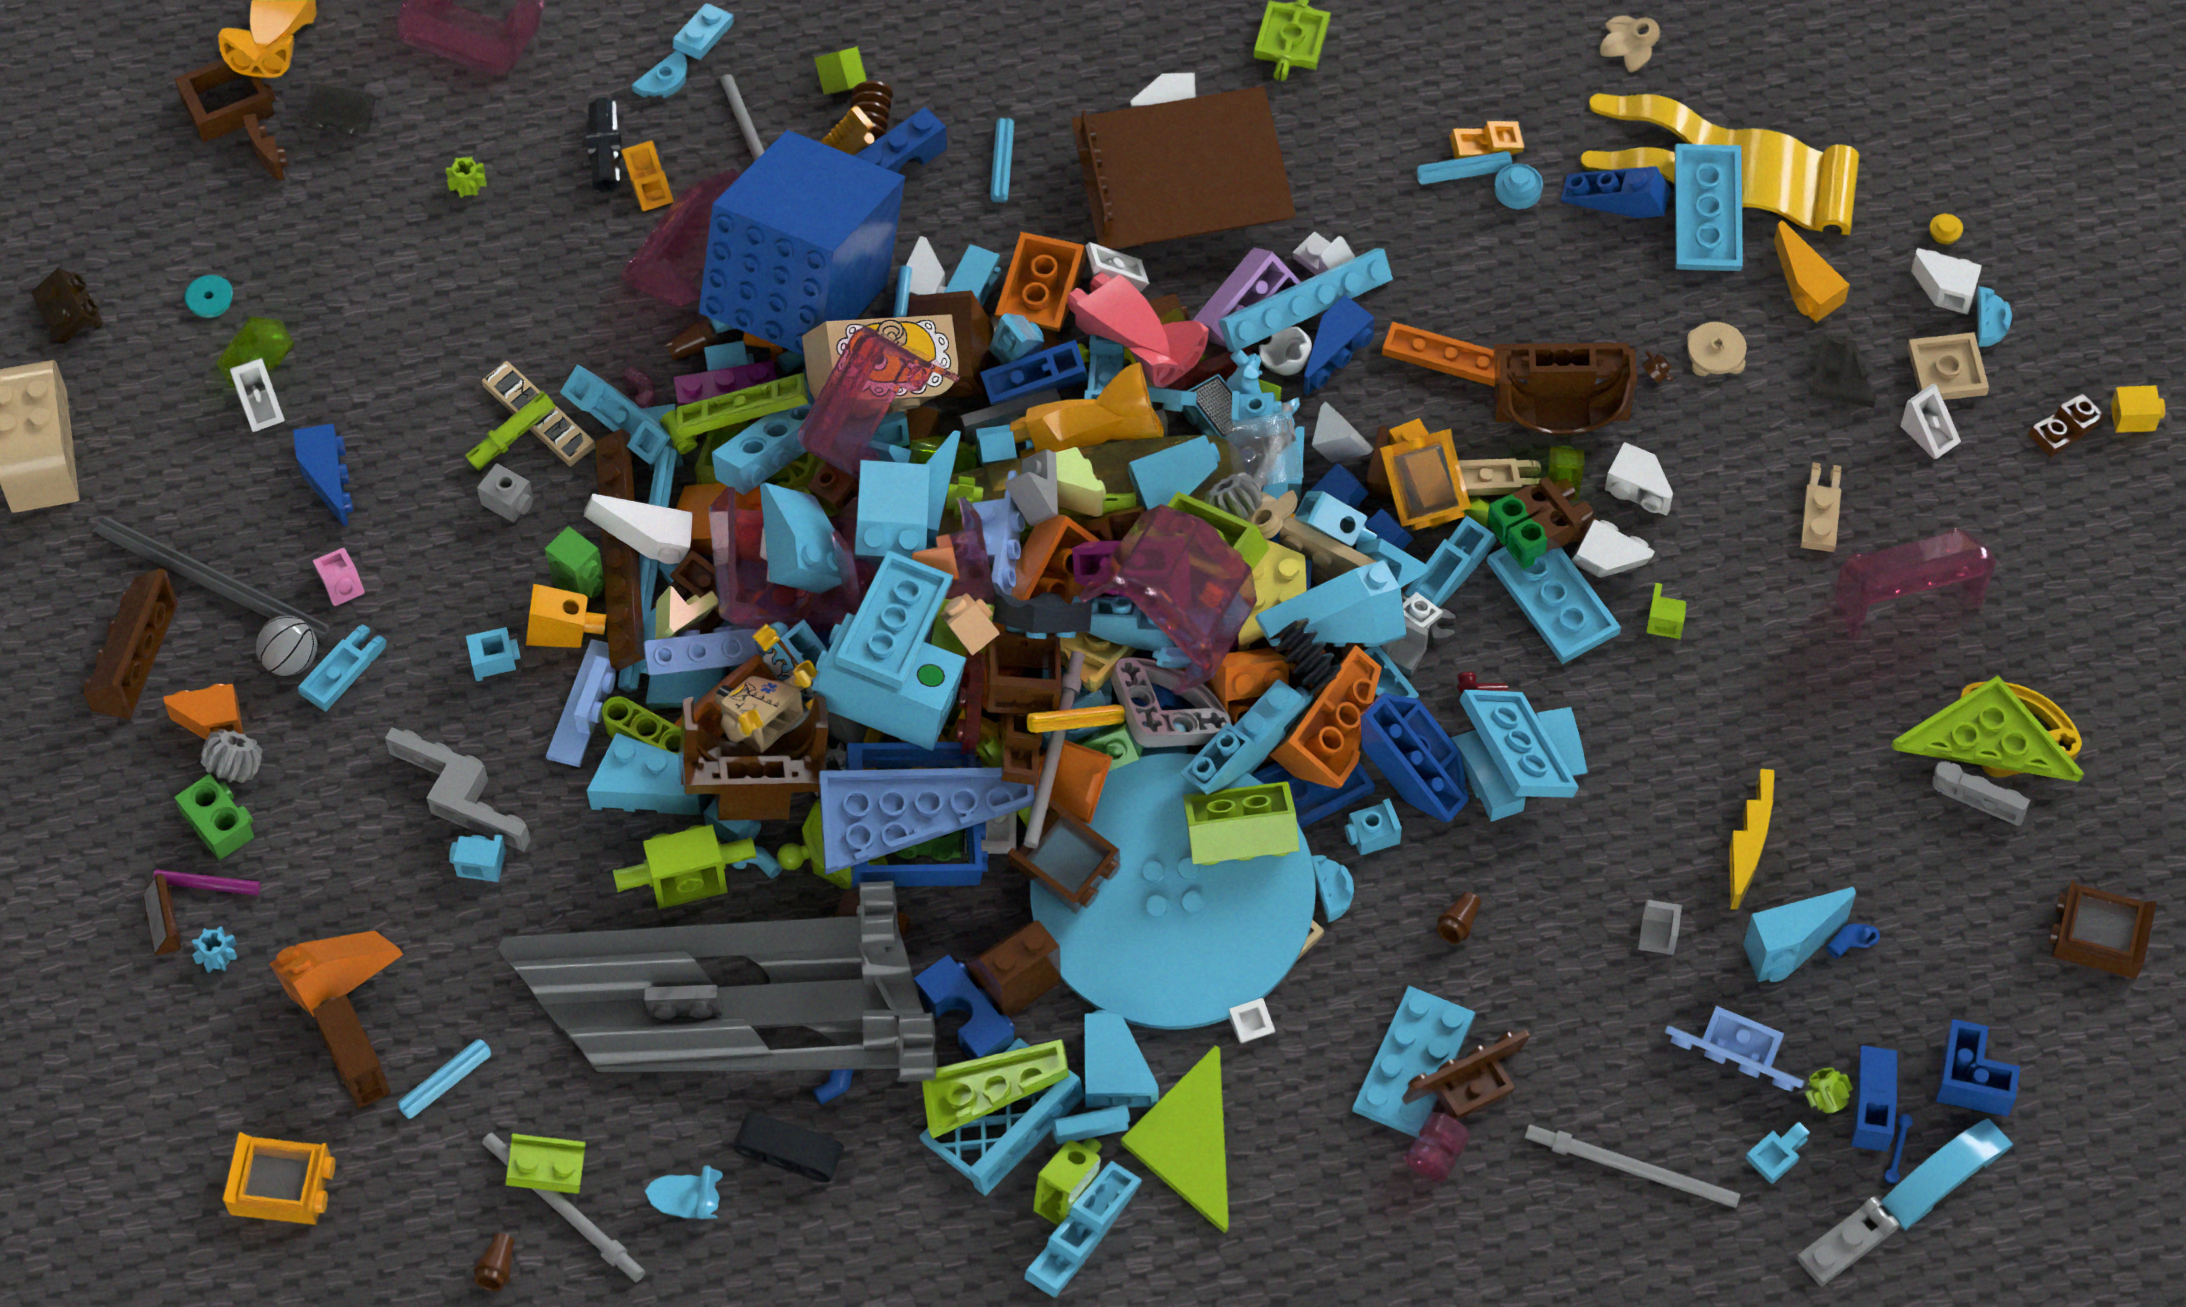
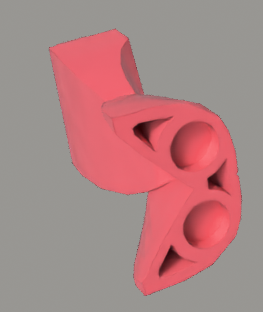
M1103 272L1093 277L1090 282V291L1092 293L1089 295L1078 288L1069 293L1068 307L1076 315L1075 326L1087 335H1098L1129 347L1136 362L1141 363L1143 372L1154 386L1163 388L1176 381L1198 363L1205 351L1209 331L1205 325L1192 320L1161 325L1158 316L1146 298L1132 283L1120 274L1113 279Z

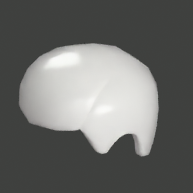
M1293 326L1271 335V340L1268 344H1261L1259 346L1261 363L1270 371L1285 376L1296 374L1302 370L1312 352L1310 337L1299 327Z

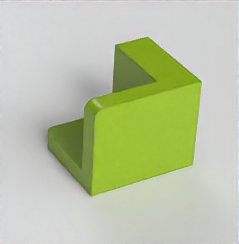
M858 46L814 58L825 95L854 88L860 82L867 81Z
M1655 583L1646 633L1680 639L1686 613V602L1660 597L1662 584Z

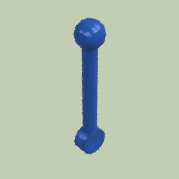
M1903 1114L1899 1117L1901 1127L1891 1167L1884 1175V1180L1889 1185H1894L1899 1180L1897 1169L1907 1129L1913 1124V1119L1909 1114Z

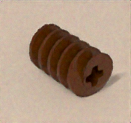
M864 81L854 87L850 109L858 106L873 123V128L869 133L873 135L875 142L886 134L885 130L888 128L887 120L890 116L889 109L892 105L893 90L883 82Z

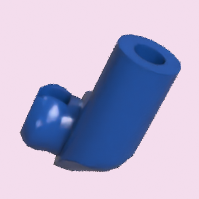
M1848 924L1826 946V951L1835 959H1839L1849 947L1868 948L1877 944L1880 940V932L1876 927L1867 924Z
M854 1069L830 1070L829 1081L812 1089L820 1105L846 1092L850 1088Z

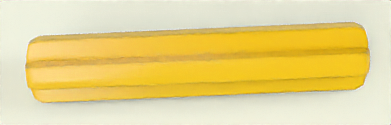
M1107 705L1030 713L1027 716V728L1029 732L1038 733L1122 724L1126 719L1125 709L1122 705Z

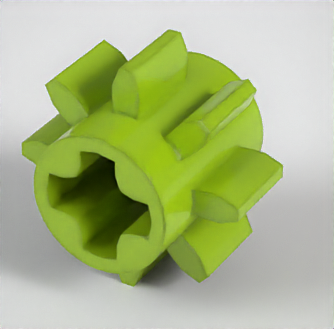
M472 156L469 158H456L452 168H446L449 191L457 189L461 198L464 195L476 196L480 186L487 185L484 175V164L479 163L476 165Z
M959 476L958 484L949 483L946 509L955 510L954 519L970 520L972 504L982 502L983 488L975 487V478Z
M1824 1068L1816 1071L1809 1077V1089L1804 1092L1811 1107L1817 1105L1818 1110L1822 1109L1824 1113H1833L1848 1104L1847 1098L1850 1097L1848 1092L1853 1090L1847 1074L1840 1075L1839 1071L1835 1072L1834 1068Z

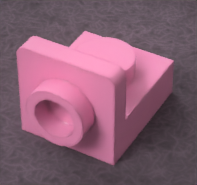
M345 548L313 560L316 571L325 585L334 606L364 594L365 591L357 570Z

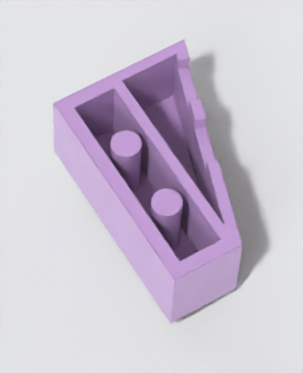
M1253 247L1192 321H1198L1209 329L1208 339L1212 343L1227 347L1219 323L1220 319L1301 282L1272 251Z

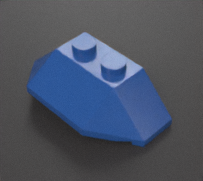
M1382 693L1360 716L1363 750L1405 802L1444 823L1450 822L1469 800L1468 790H1465V772L1461 752L1419 699Z

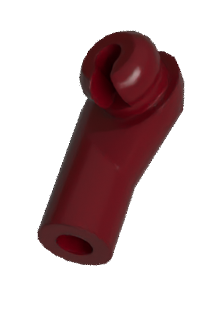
M1461 672L1457 676L1459 684L1456 686L1461 694L1464 690L1508 691L1506 683H1476L1477 677L1474 672Z

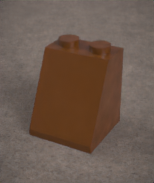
M972 290L909 296V317L952 314L958 357V374L955 382L947 391L931 400L943 397H969L970 395L984 394L985 385L980 372L988 370L991 352L989 347L993 339L994 326Z
M1039 920L1018 928L965 964L972 976L971 982L977 989L984 988L993 1000L994 1005L992 1007L999 1015L1004 1013L1008 1018L1061 983L1060 945Z

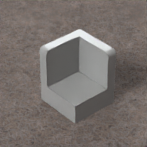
M1405 619V638L1383 644L1382 649L1399 671L1411 676L1427 649L1428 630Z
M1646 900L1638 950L1674 955L1682 905Z

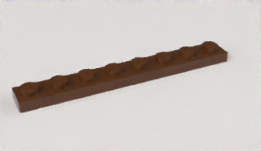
M622 428L595 441L599 495L635 502L631 449L627 447L630 441V433ZM601 528L609 660L611 667L620 671L645 659L639 557L637 550Z

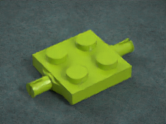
M1269 0L1255 45L1254 58L1276 62L1277 66L1273 76L1279 80L1281 74V81L1287 79L1290 66L1316 70L1330 23V12L1313 9L1307 5L1309 0H1296L1295 3H1280Z

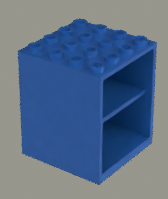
M786 130L713 203L699 313L804 356L802 342L804 334L826 321L855 320L888 284L905 176Z

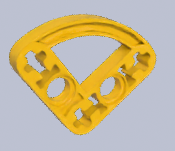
M1977 682L1967 685L1962 690L1960 698L1964 697L1965 695L1972 692L1981 685L1985 684L1986 682ZM2005 682L2030 712L2039 716L2053 729L2048 731V733L2058 744L2060 740H2063L2066 745H2071L2070 751H2066L2064 746L2061 747L2074 761L2078 757L2082 741L2076 727L2064 711L2036 691ZM1981 765L1988 775L1996 778L2024 773Z

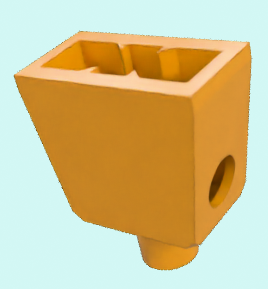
M533 584L526 645L580 648L583 632L604 635L606 614L586 612L588 597L584 594Z

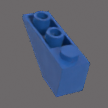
M1657 166L1574 173L1567 175L1561 201L1633 218L1659 217L1665 215L1671 189Z
M1346 295L1339 299L1322 316L1304 375L1303 393L1306 396L1315 388H1322L1335 369L1344 368L1351 360L1352 354L1359 347H1367L1374 337L1375 317Z
M334 424L293 430L296 459L301 475L341 524L347 526V513L353 512L350 492H344V484H349L350 481L347 464H341L340 456L346 455L343 435H336Z
M1861 1045L1851 1147L1887 1152L1894 1135L1897 1051Z

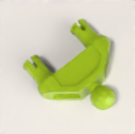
M818 799L802 828L804 845L800 846L795 843L782 845L777 853V861L786 870H796L801 867L805 859H809L813 872L840 888H853L851 886L850 867L825 875L820 799ZM885 855L868 860V865H888L886 858H884Z

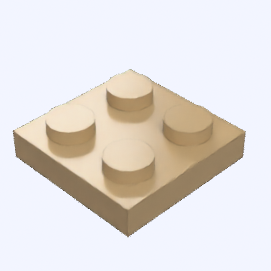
M1974 332L1909 340L1907 348L1919 393L1931 384H1936L1943 400L1988 394L1989 385Z

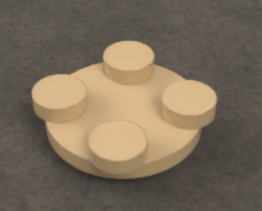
M1709 322L1688 333V355L1693 362L1692 370L1695 374L1699 376H1706L1710 373L1725 374L1729 372L1738 374L1744 370L1746 342L1743 335L1735 327L1722 322Z

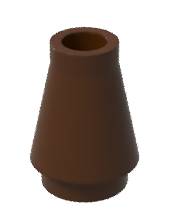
M695 321L671 341L665 343L673 361L704 353V347L717 344L706 321L700 323Z
M1468 891L1464 892L1452 906L1439 916L1436 929L1442 939L1452 944H1459L1462 940H1466L1469 937L1477 911L1481 906V900L1476 894Z
M503 1233L495 1234L489 1247L474 1269V1274L476 1275L475 1282L481 1288L489 1291H500L504 1285L509 1283L512 1251L515 1243L511 1236Z

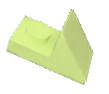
M669 586L657 600L655 640L679 636V633L688 630L706 618L719 604L720 600L711 591L702 598H699L696 594L685 602L672 586Z

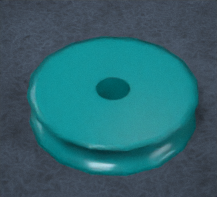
M212 274L201 276L187 286L184 294L185 304L193 313L200 317H216L229 308L233 297V288L229 281L221 276Z

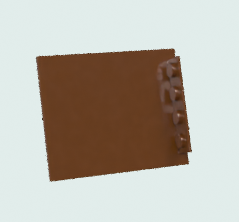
M1265 86L1086 115L1085 110H1082L1080 117L1071 118L1084 178L1083 185L1087 192L1091 211L1090 220H1093L1097 243L1100 246L1113 250L1296 218L1281 155L1282 150H1280Z

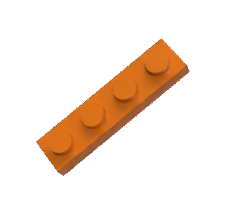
M1392 322L1382 348L1383 356L1493 387L1495 385L1494 350Z

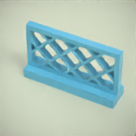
M1018 1038L1005 1052L1030 1046ZM1069 1070V1077L1055 1083L1051 1088L1041 1089L1019 1099H1032V1107L1026 1113L1012 1114L1010 1103L1006 1105V1115L988 1117L984 1115L955 1128L956 1142L940 1144L934 1138H931L928 1128L919 1136L920 1140L973 1181L974 1187L986 1196L1051 1131L1052 1121L1064 1118L1085 1097L1081 1080ZM1007 1124V1132L1001 1138L987 1139L986 1126ZM981 1126V1140L961 1142V1128ZM982 1149V1157L972 1167L962 1161L961 1151Z

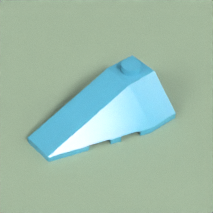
M1384 560L1355 568L1269 608L1255 617L1271 646H1277L1281 639L1269 641V638L1293 621L1303 618L1309 619V623L1304 631L1316 629L1318 632L1312 641L1313 643L1324 641L1325 643H1333V647H1344L1346 643H1363L1364 647H1377L1403 639L1406 636L1401 588Z

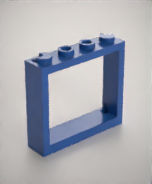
M936 742L933 751L913 743H847L845 770L912 767L982 768V761H980V756H975L974 742ZM986 821L965 828L967 864L868 865V861L850 866L851 886L858 887V883L894 881L895 887L980 885L982 873L988 872V851H982L981 840L986 839Z

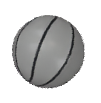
M284 615L269 620L260 630L256 640V653L261 664L268 671L279 676H292L305 671L313 662L317 652V638L313 629L307 622L295 616Z

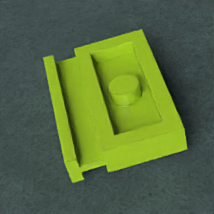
M512 1134L506 1186L579 1194L586 1142Z

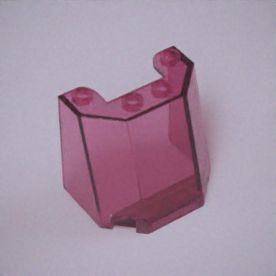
M726 487L709 506L720 617L744 629H755V633L765 624L769 626L775 622L784 623L789 631L804 619L813 632L816 633L833 630L835 624L842 625L847 613L856 616L864 600L863 564L854 563L858 497H854L837 515L827 516L846 548L849 581L822 594L767 581L768 561L760 557L762 529L764 528L763 512L735 509V488Z
M1162 504L1144 512L1078 597L1084 603L1112 588L1122 590L1192 660L1186 671L1171 689L1175 695L1213 678L1257 602L1252 568L1243 560L1242 555L1237 550L1231 548L1221 538L1218 531L1204 519Z

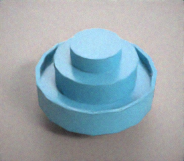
M1512 164L1504 167L1497 174L1494 191L1497 199L1503 205L1513 209H1525L1536 204L1541 198L1543 181L1536 169L1524 164Z

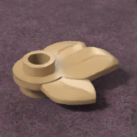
M1617 16L1605 23L1610 34L1602 41L1600 47V54L1602 56H1624L1625 65L1629 72L1636 71L1649 61L1652 55L1651 47L1656 44L1660 36L1659 26L1653 19L1639 18L1635 20L1629 16ZM1648 29L1646 34L1638 33L1641 30Z
M1294 490L1286 492L1279 499L1261 492L1263 495L1262 505L1255 510L1254 514L1246 517L1245 520L1257 525L1264 539L1274 537L1282 528L1283 520L1292 514L1297 506L1298 501Z

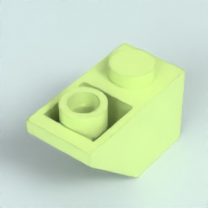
M1077 447L1055 452L1058 506L1095 517L1103 515V500H1106V489L1101 480L1097 481L1094 476L1089 459H1084Z

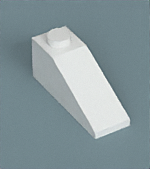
M592 494L584 510V517L647 558L656 559L665 564H680L690 549L692 512Z

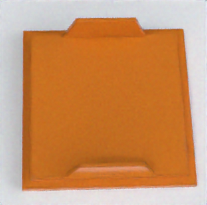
M1064 739L1048 804L1053 799L1082 822L1091 824L1113 757ZM1046 753L1039 756V778L1037 785L1034 787L1035 796Z

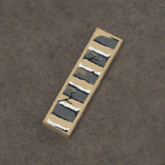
M508 361L482 379L483 387L513 415L540 393ZM557 406L529 429L569 467L595 448L594 441Z

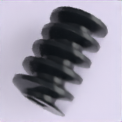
M1303 618L1287 625L1269 638V641L1281 639L1275 649L1277 652L1289 651L1284 662L1285 664L1297 662L1292 670V674L1305 673L1300 685H1313L1308 694L1310 697L1336 679L1342 666L1340 664L1328 665L1334 657L1333 653L1320 654L1326 643L1324 641L1312 642L1318 632L1316 629L1304 631L1309 623V619Z

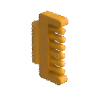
M854 106L848 111L847 116H844L843 120L839 121L835 129H832L831 133H828L821 140V143L854 156L874 142L873 135L869 133L873 128V123L858 106Z

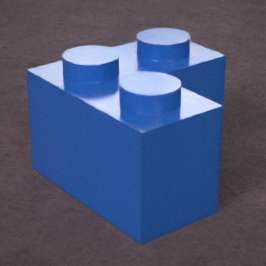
M1952 1019L1945 1037L1936 1102L2008 1117L2016 1100L2020 1066L1984 1059L1989 1026Z

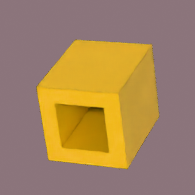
M2157 385L2116 387L2110 404L2115 433L2156 431L2159 420L2165 416L2164 399L2159 398Z

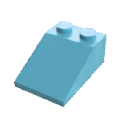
M955 430L926 463L930 465L927 541L931 542L932 545H936L935 537L938 536L961 432Z
M861 460L854 563L881 565L888 550L912 559V553L926 550L930 465Z
M768 483L760 484L769 581L822 594L849 581L846 548L814 495Z
M1854 887L1752 914L1743 945L1758 982L1768 979L1770 982H1778L1787 978L1790 973H1793L1844 927L1856 895Z

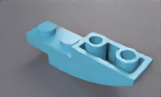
M1074 596L1072 602L1092 604L1091 626L1088 633L1136 649L1160 651L1162 646L1177 647L1178 642H1208L1213 626V613L1209 610L1187 609L1174 615L1165 612V609L1162 608L1144 609L1143 604L1124 596Z
M1277 679L1234 726L1228 722L1181 771V776L1206 795L1231 783L1258 763L1286 736L1283 728L1307 704L1304 697L1283 681Z

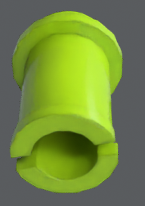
M677 410L669 411L662 416L659 422L669 434L673 442L672 448L679 451L681 455L692 451L697 446V436L692 435L680 438L677 432Z

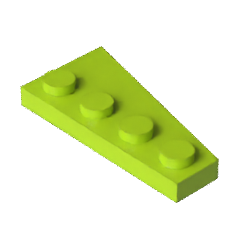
M1062 1039L936 1068L935 1080L922 1081L928 1129L931 1138H936L1068 1078L1069 1070Z

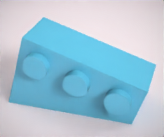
M618 733L613 738L587 789L591 810H602V807L623 808L624 811L635 812V809L657 810V813L701 815L711 794L684 793V785H681L679 755Z

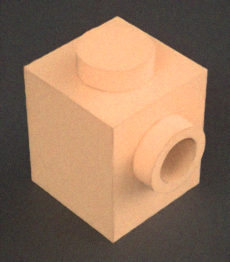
M967 593L962 597L958 596L952 599L945 606V610L939 614L972 656L1000 634L988 619L993 613L984 601L979 598L975 602Z

